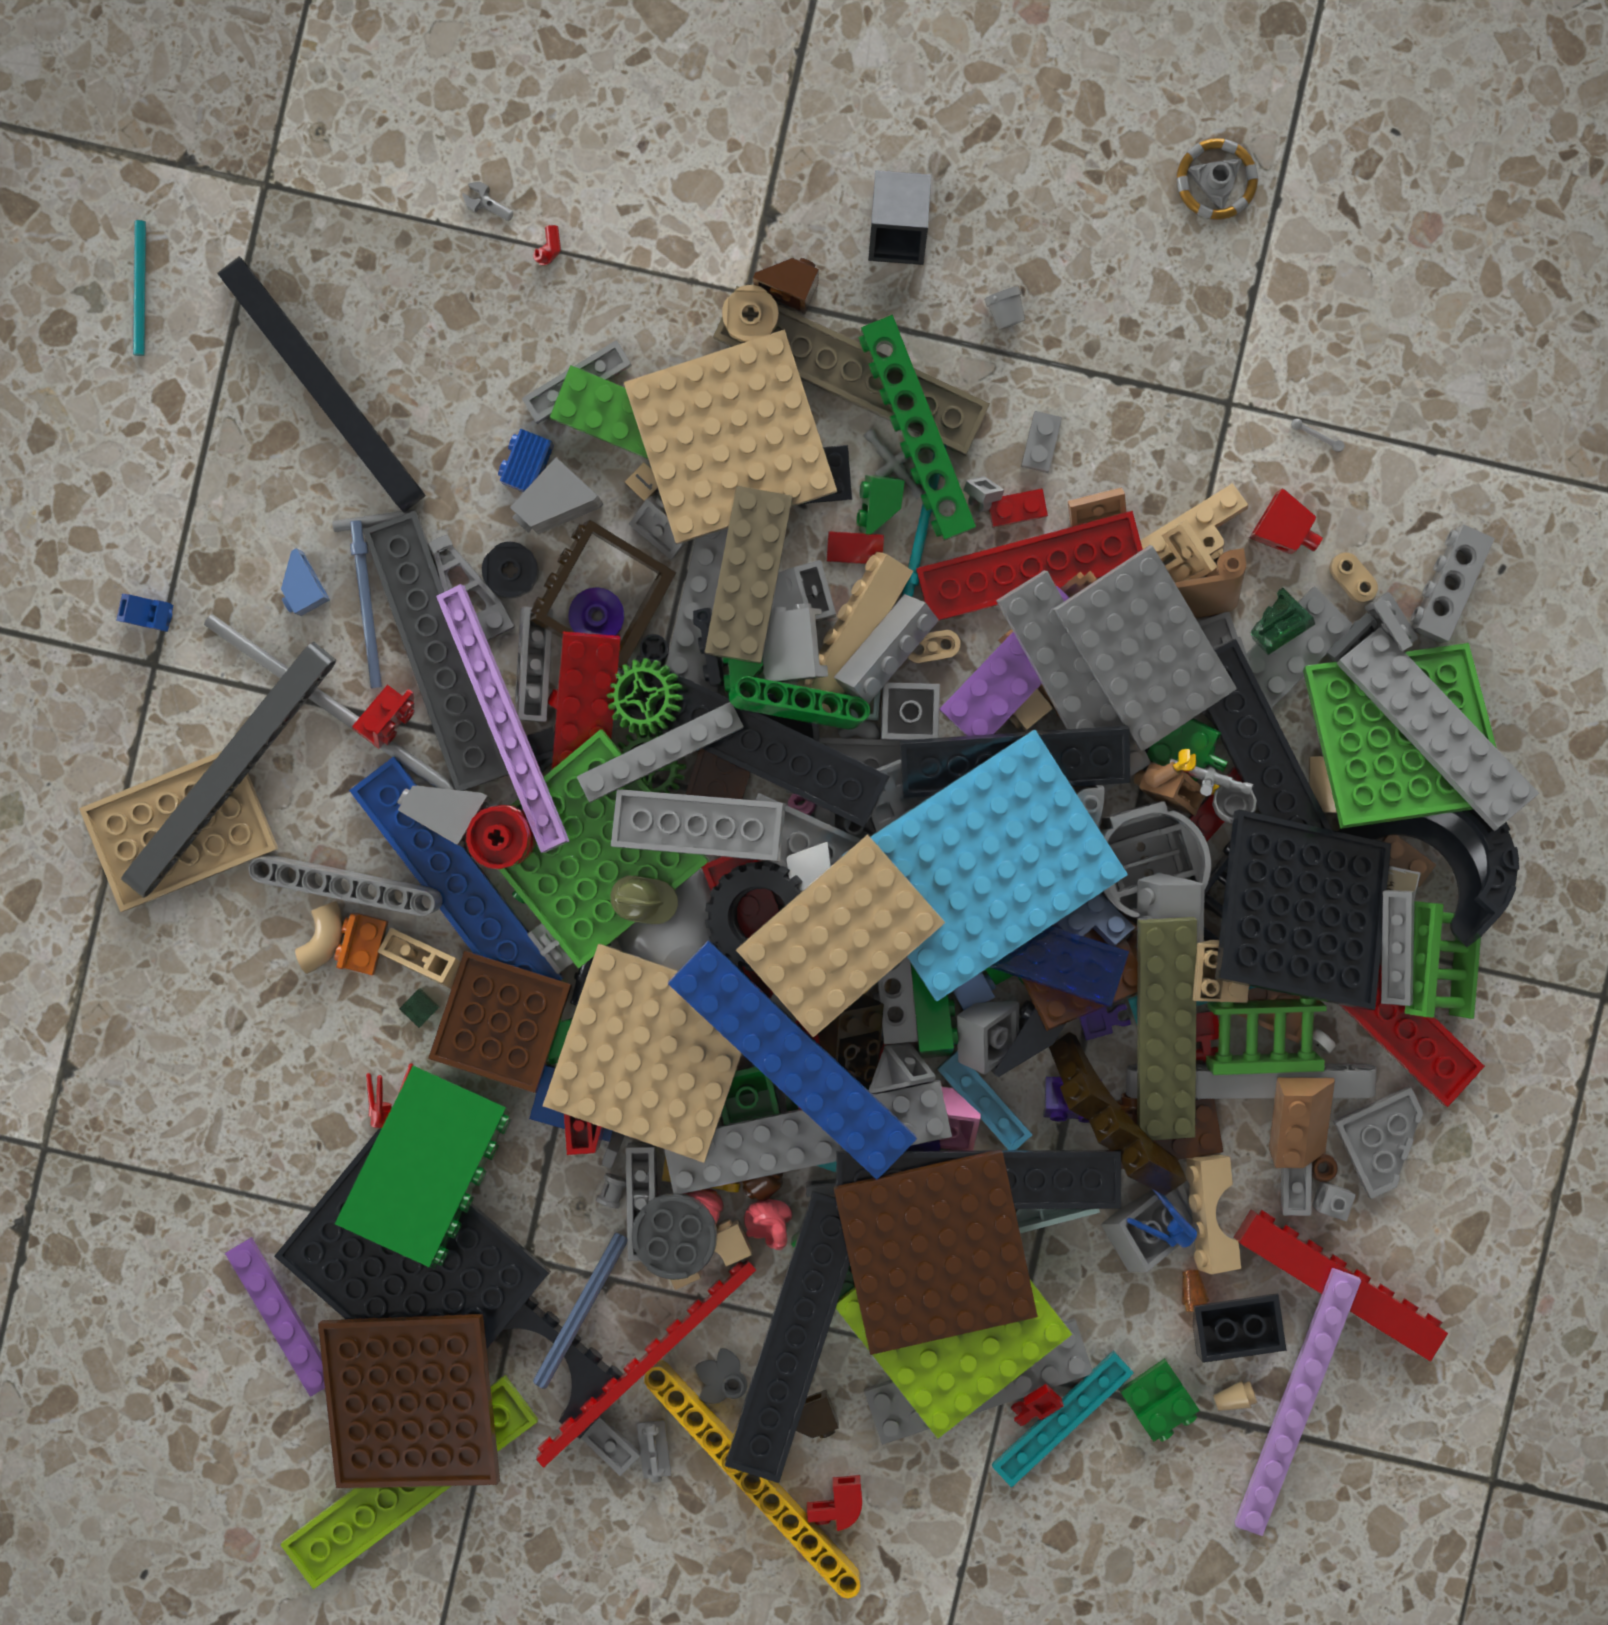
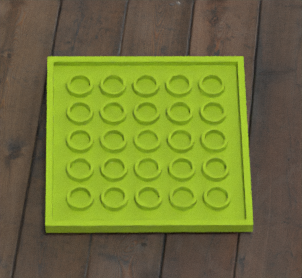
M1031 1280L1038 1315L1036 1318L872 1355L937 1439L1072 1335L1071 1331ZM854 1287L838 1299L836 1310L869 1350L856 1288Z

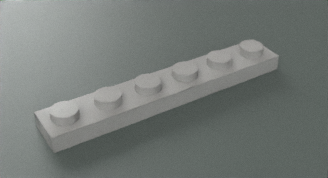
M729 702L577 776V779L589 803L744 727L734 706Z

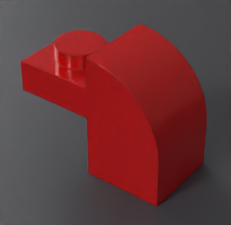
M860 1475L833 1477L834 1500L807 1502L808 1523L814 1522L816 1525L829 1524L831 1520H836L837 1531L847 1529L853 1525L859 1518L862 1510Z

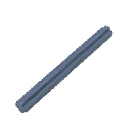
M619 1233L613 1235L533 1379V1383L542 1389L548 1387L626 1246L628 1239Z

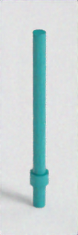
M934 475L928 480L929 486L932 489L937 490L940 476ZM923 503L908 568L913 573L903 588L902 597L904 594L913 597L915 586L919 584L916 568L920 567L932 514L931 509L926 511Z

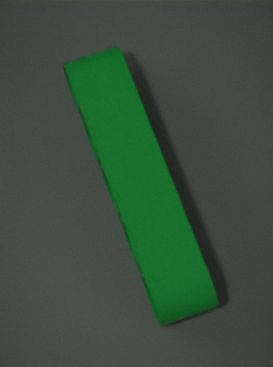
M750 676L740 678L729 692L730 703L735 708L848 730L857 728L870 714L868 703L860 697ZM739 688L746 689L750 694V698L744 697L740 693ZM770 693L774 695L777 699V703L771 702L768 699L767 694ZM795 699L801 700L804 708L797 706ZM822 704L828 705L831 709V713L826 712L823 709ZM849 709L856 711L858 718L853 717Z

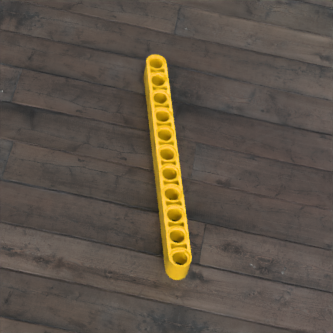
M659 1360L645 1373L644 1382L646 1387L841 1597L848 1599L856 1596L861 1587L860 1574L857 1567L818 1525L814 1524V1522L808 1523L807 1513L779 1483L759 1477V1481L751 1483L745 1478L748 1473L725 1466L726 1456L734 1434L667 1362ZM659 1370L663 1372L665 1378L657 1381L651 1377L650 1373ZM673 1391H679L683 1394L684 1398L681 1401H674L669 1394ZM696 1411L703 1416V1419L695 1422L688 1415ZM711 1432H716L721 1435L722 1439L718 1442H712L708 1439L707 1435ZM768 1494H774L779 1500L775 1503H768L764 1498ZM794 1515L798 1520L795 1523L789 1524L784 1521V1517ZM811 1535L817 1540L813 1544H807L802 1539L805 1536ZM826 1556H832L836 1561L828 1565L823 1563L822 1559ZM844 1577H852L855 1580L850 1585H845L841 1582Z

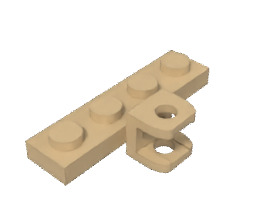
M1232 483L1141 540L1142 548L1145 549L1149 545L1153 546L1162 562L1170 558L1174 554L1161 535L1187 520L1213 561H1215L1223 554L1224 546L1223 537L1217 528L1247 510L1248 503Z

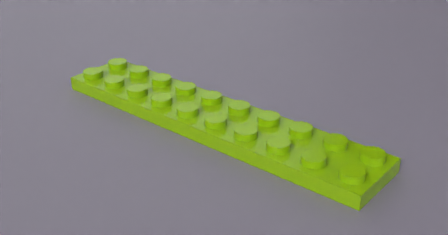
M506 1375L491 1385L497 1452L538 1422L537 1416ZM451 1486L353 1488L283 1540L280 1545L314 1590Z

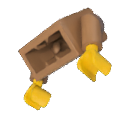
M1189 749L1179 751V762L1177 763L1171 762L1166 766L1151 763L1146 771L1140 770L1135 774V785L1140 786V789L1154 801H1165L1166 806L1190 815H1196L1202 800L1206 798L1200 792L1201 785L1183 772L1192 771L1196 766V754L1190 755ZM1214 784L1211 795H1214L1219 785Z

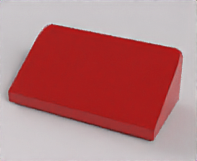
M828 531L827 562L866 564L869 558L875 555L876 552L883 553L884 535Z

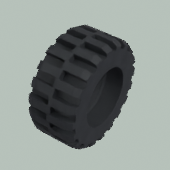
M770 861L747 863L731 869V872L724 874L718 880L719 884L712 888L709 894L711 900L706 903L705 909L708 912V919L705 920L706 928H710L712 935L709 938L711 943H716L719 951L728 957L735 966H743L745 970L754 971L736 951L748 939L741 931L737 922V907L740 900L752 890L767 889L779 895L786 906L802 892L798 885L803 882L797 875L790 879L788 875L790 870Z

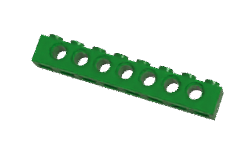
M893 314L861 327L862 336L858 337L864 353L869 351L873 362L868 363L874 380L879 378L883 386L879 390L880 396L885 406L890 404L894 415L889 416L894 431H900L904 441L900 442V446L905 458L911 457L914 468H911L910 471L915 484L921 483L925 494L920 495L926 511L931 509L935 520L931 521V525L936 537L942 536L943 541L975 529V522ZM882 344H887L892 348L893 352L889 357L883 358L877 354V348ZM899 371L903 375V380L898 384L890 383L887 379L889 372ZM902 397H909L914 405L910 410L904 411L898 407V400ZM912 423H919L922 425L924 433L919 437H913L908 433V427ZM921 450H931L934 454V460L928 464L922 463L918 458ZM934 475L941 476L944 480L945 485L940 490H934L929 486L928 480ZM945 501L951 502L955 507L954 514L948 517L943 516L939 512V505Z

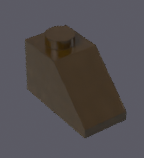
M826 1389L806 1398L796 1431L810 1438L818 1436L820 1438H827L836 1432L835 1430L839 1429V1420Z

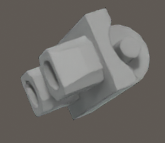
M542 923L527 934L557 974L573 963L559 945V942L553 938Z

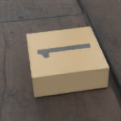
M644 462L625 481V484L644 502L658 490L653 471Z

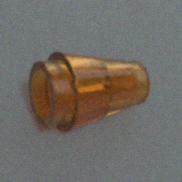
M1199 1270L1182 1271V1305H1185L1186 1312H1193V1305L1207 1304L1210 1300Z

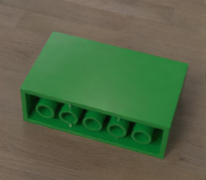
M413 1065L335 1225L429 1268L436 1269L437 1265L442 1266L449 1253L446 1246L450 1238H456L462 1223L458 1221L462 1212L467 1213L474 1201V1197L471 1195L475 1185L480 1187L486 1176L487 1171L484 1169V1166L488 1159L491 1161L494 1159L498 1151L499 1145L496 1141L500 1133L505 1135L512 1119H510V1113L507 1108Z

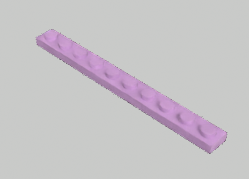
M460 584L437 595L439 605L540 852L546 853L570 842L465 586Z
M1335 1268L1331 1269L1236 1516L1235 1525L1238 1528L1261 1536L1264 1534L1361 1283L1360 1278Z

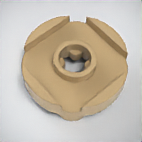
M745 285L736 289L725 300L722 317L729 335L745 343L772 334L778 324L779 312L776 301L765 289L756 285ZM748 308H754V313H759L758 317L754 318L753 321H748L746 317L742 316L743 313L748 312Z

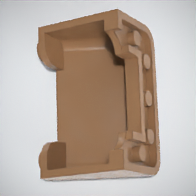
M1244 548L1224 552L1217 559V568L1206 574L1205 578L1174 582L1195 618L1231 612L1237 607L1246 570Z

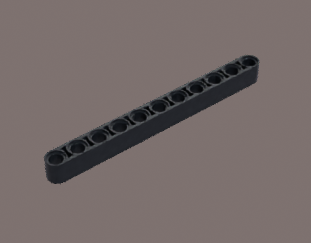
M238 256L217 272L221 280L401 511L405 513L426 496L423 490L244 260Z

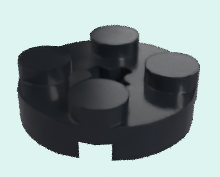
M502 542L494 546L495 548L489 554L487 553L482 563V576L488 587L504 598H518L531 592L539 575L538 562L533 553L517 542ZM512 562L514 567L518 568V572L514 573L512 578H508V574L503 573V568H507L509 563Z

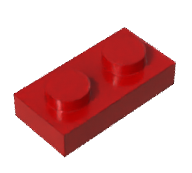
M1043 488L1002 496L1001 500L992 502L989 509L992 528L1047 517L1048 513Z

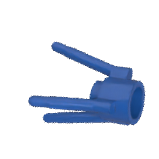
M1153 1190L1174 1218L1167 1227L1169 1235L1132 1218L1127 1219L1129 1224L1166 1241L1172 1247L1177 1243L1183 1248L1188 1247L1197 1237V1230L1177 1212L1165 1195Z

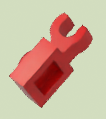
M1044 1384L1023 1397L1024 1402L1018 1401L1011 1406V1410L1018 1415L1014 1417V1421L1020 1426H1024L1032 1418L1037 1416L1042 1420L1064 1407L1062 1398L1047 1384Z

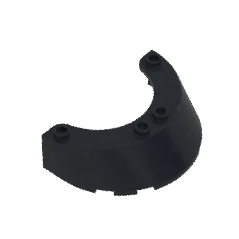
M1474 809L1342 828L1338 831L1373 840L1390 835L1408 836L1419 839L1436 849L1449 863L1457 881L1458 903L1455 914L1450 922V929L1452 934L1466 947L1482 937L1507 909L1516 891L1519 855L1518 849L1514 846L1509 833L1511 830L1509 825L1505 822L1494 831Z

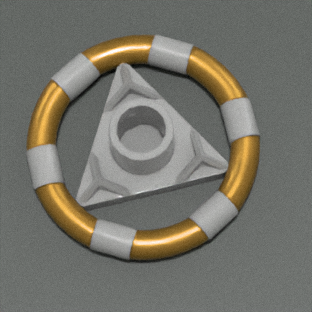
M1213 138L1197 143L1186 152L1179 164L1176 180L1180 197L1191 211L1207 219L1221 220L1238 215L1250 204L1256 193L1258 174L1255 162L1245 148L1228 139ZM1211 149H1221L1238 157L1236 159L1190 166L1192 161L1205 151ZM1242 162L1245 166L1247 177L1246 190L1240 199L1230 207L1224 208ZM1187 173H1189L1218 209L1200 204L1193 198L1189 190Z

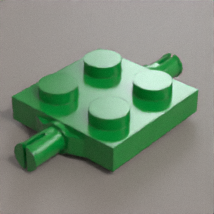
M1194 718L1151 745L1147 752L1150 761L1161 766L1169 764L1171 759L1179 762V751L1189 749L1190 755L1196 754V767L1205 769L1208 765H1211L1224 772L1229 763L1214 755L1215 745L1221 732ZM1191 777L1196 782L1198 781L1197 778Z

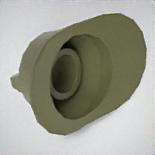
M626 876L619 879L613 886L611 904L614 911L626 920L647 924H662L669 921L675 914L678 907V896L675 890L664 881L639 876Z

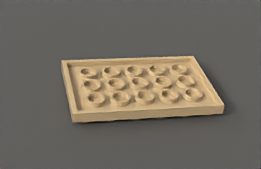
M222 751L79 808L120 912L127 911L278 850L249 774H247L152 893L143 898L121 880L128 867Z
M867 834L740 945L736 951L814 1037L938 930L945 921Z

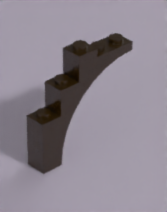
M1068 1032L1049 1047L1064 1084L1060 1089L1068 1109L1089 1120L1099 1144L1112 1151H1121V1162L1129 1178L1165 1196L1187 1181L1178 1159L1149 1138L1113 1098L1093 1069L1075 1034Z

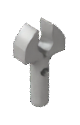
M482 182L468 184L469 188L479 192L482 198L471 199L463 193L464 201L469 210L476 213L478 209L486 208L506 221L512 219L513 211L489 198L488 192L490 189L486 184Z

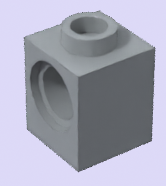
M1320 1182L1312 1207L1320 1213L1347 1222L1356 1195L1346 1188L1329 1182Z

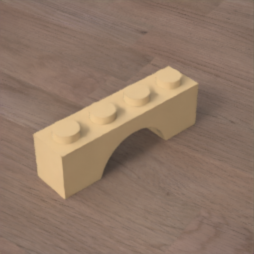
M1210 1154L1186 1158L1187 1168L1185 1173L1190 1191L1188 1203L1192 1210L1193 1220L1191 1226L1197 1230V1237L1195 1239L1196 1251L1194 1253L1197 1269L1209 1274L1241 1269L1239 1241L1226 1236L1221 1231L1216 1219L1218 1200L1223 1192L1233 1185L1230 1157Z

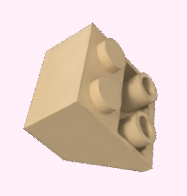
M1219 940L1197 943L1192 1000L1247 1003L1249 986L1215 979Z

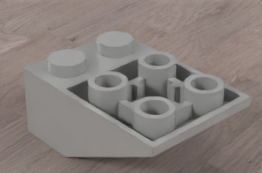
M821 560L779 572L772 608L786 607V611L794 610V605L811 603V608L821 609L822 615L815 616L816 623L835 618L836 612Z

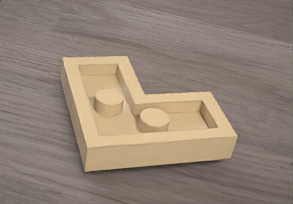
M1187 520L1161 535L1176 559L1164 565L1174 582L1199 579L1217 568V565Z

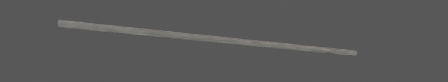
M211 614L205 620L204 625L280 679L289 669V667L215 615ZM316 688L309 697L311 701L351 729L353 724L359 719L356 714L319 688ZM394 741L389 745L384 743L380 748L391 757H395L401 764L435 788L455 790L454 784Z

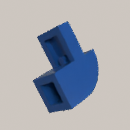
M122 594L116 621L168 632L174 605L160 600Z

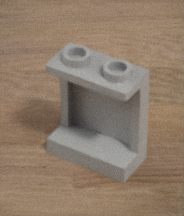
M811 603L794 605V610L786 611V607L772 608L763 652L764 676L766 680L790 682L828 677L827 665L819 664L815 616L822 615L821 609L811 608Z

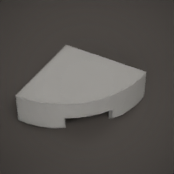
M614 1131L603 1157L602 1166L612 1168L625 1135Z

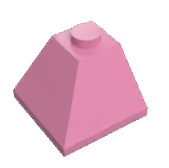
M941 1086L952 1137L939 1139L940 1148L959 1151L973 1150L981 1114L954 1088Z

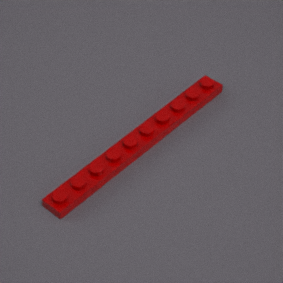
M747 1259L743 1263L740 1260L729 1269L730 1276L722 1282L720 1279L707 1290L709 1295L702 1302L697 1299L687 1308L686 1311L689 1314L681 1321L678 1318L675 1319L665 1329L667 1334L660 1341L655 1338L644 1348L647 1352L639 1360L635 1357L623 1368L625 1373L618 1380L615 1377L611 1378L602 1387L604 1393L596 1400L594 1397L587 1400L581 1406L582 1413L577 1418L569 1417L559 1427L561 1432L554 1439L550 1436L545 1439L537 1448L540 1451L536 1456L539 1464L544 1468L745 1282L756 1271V1268Z

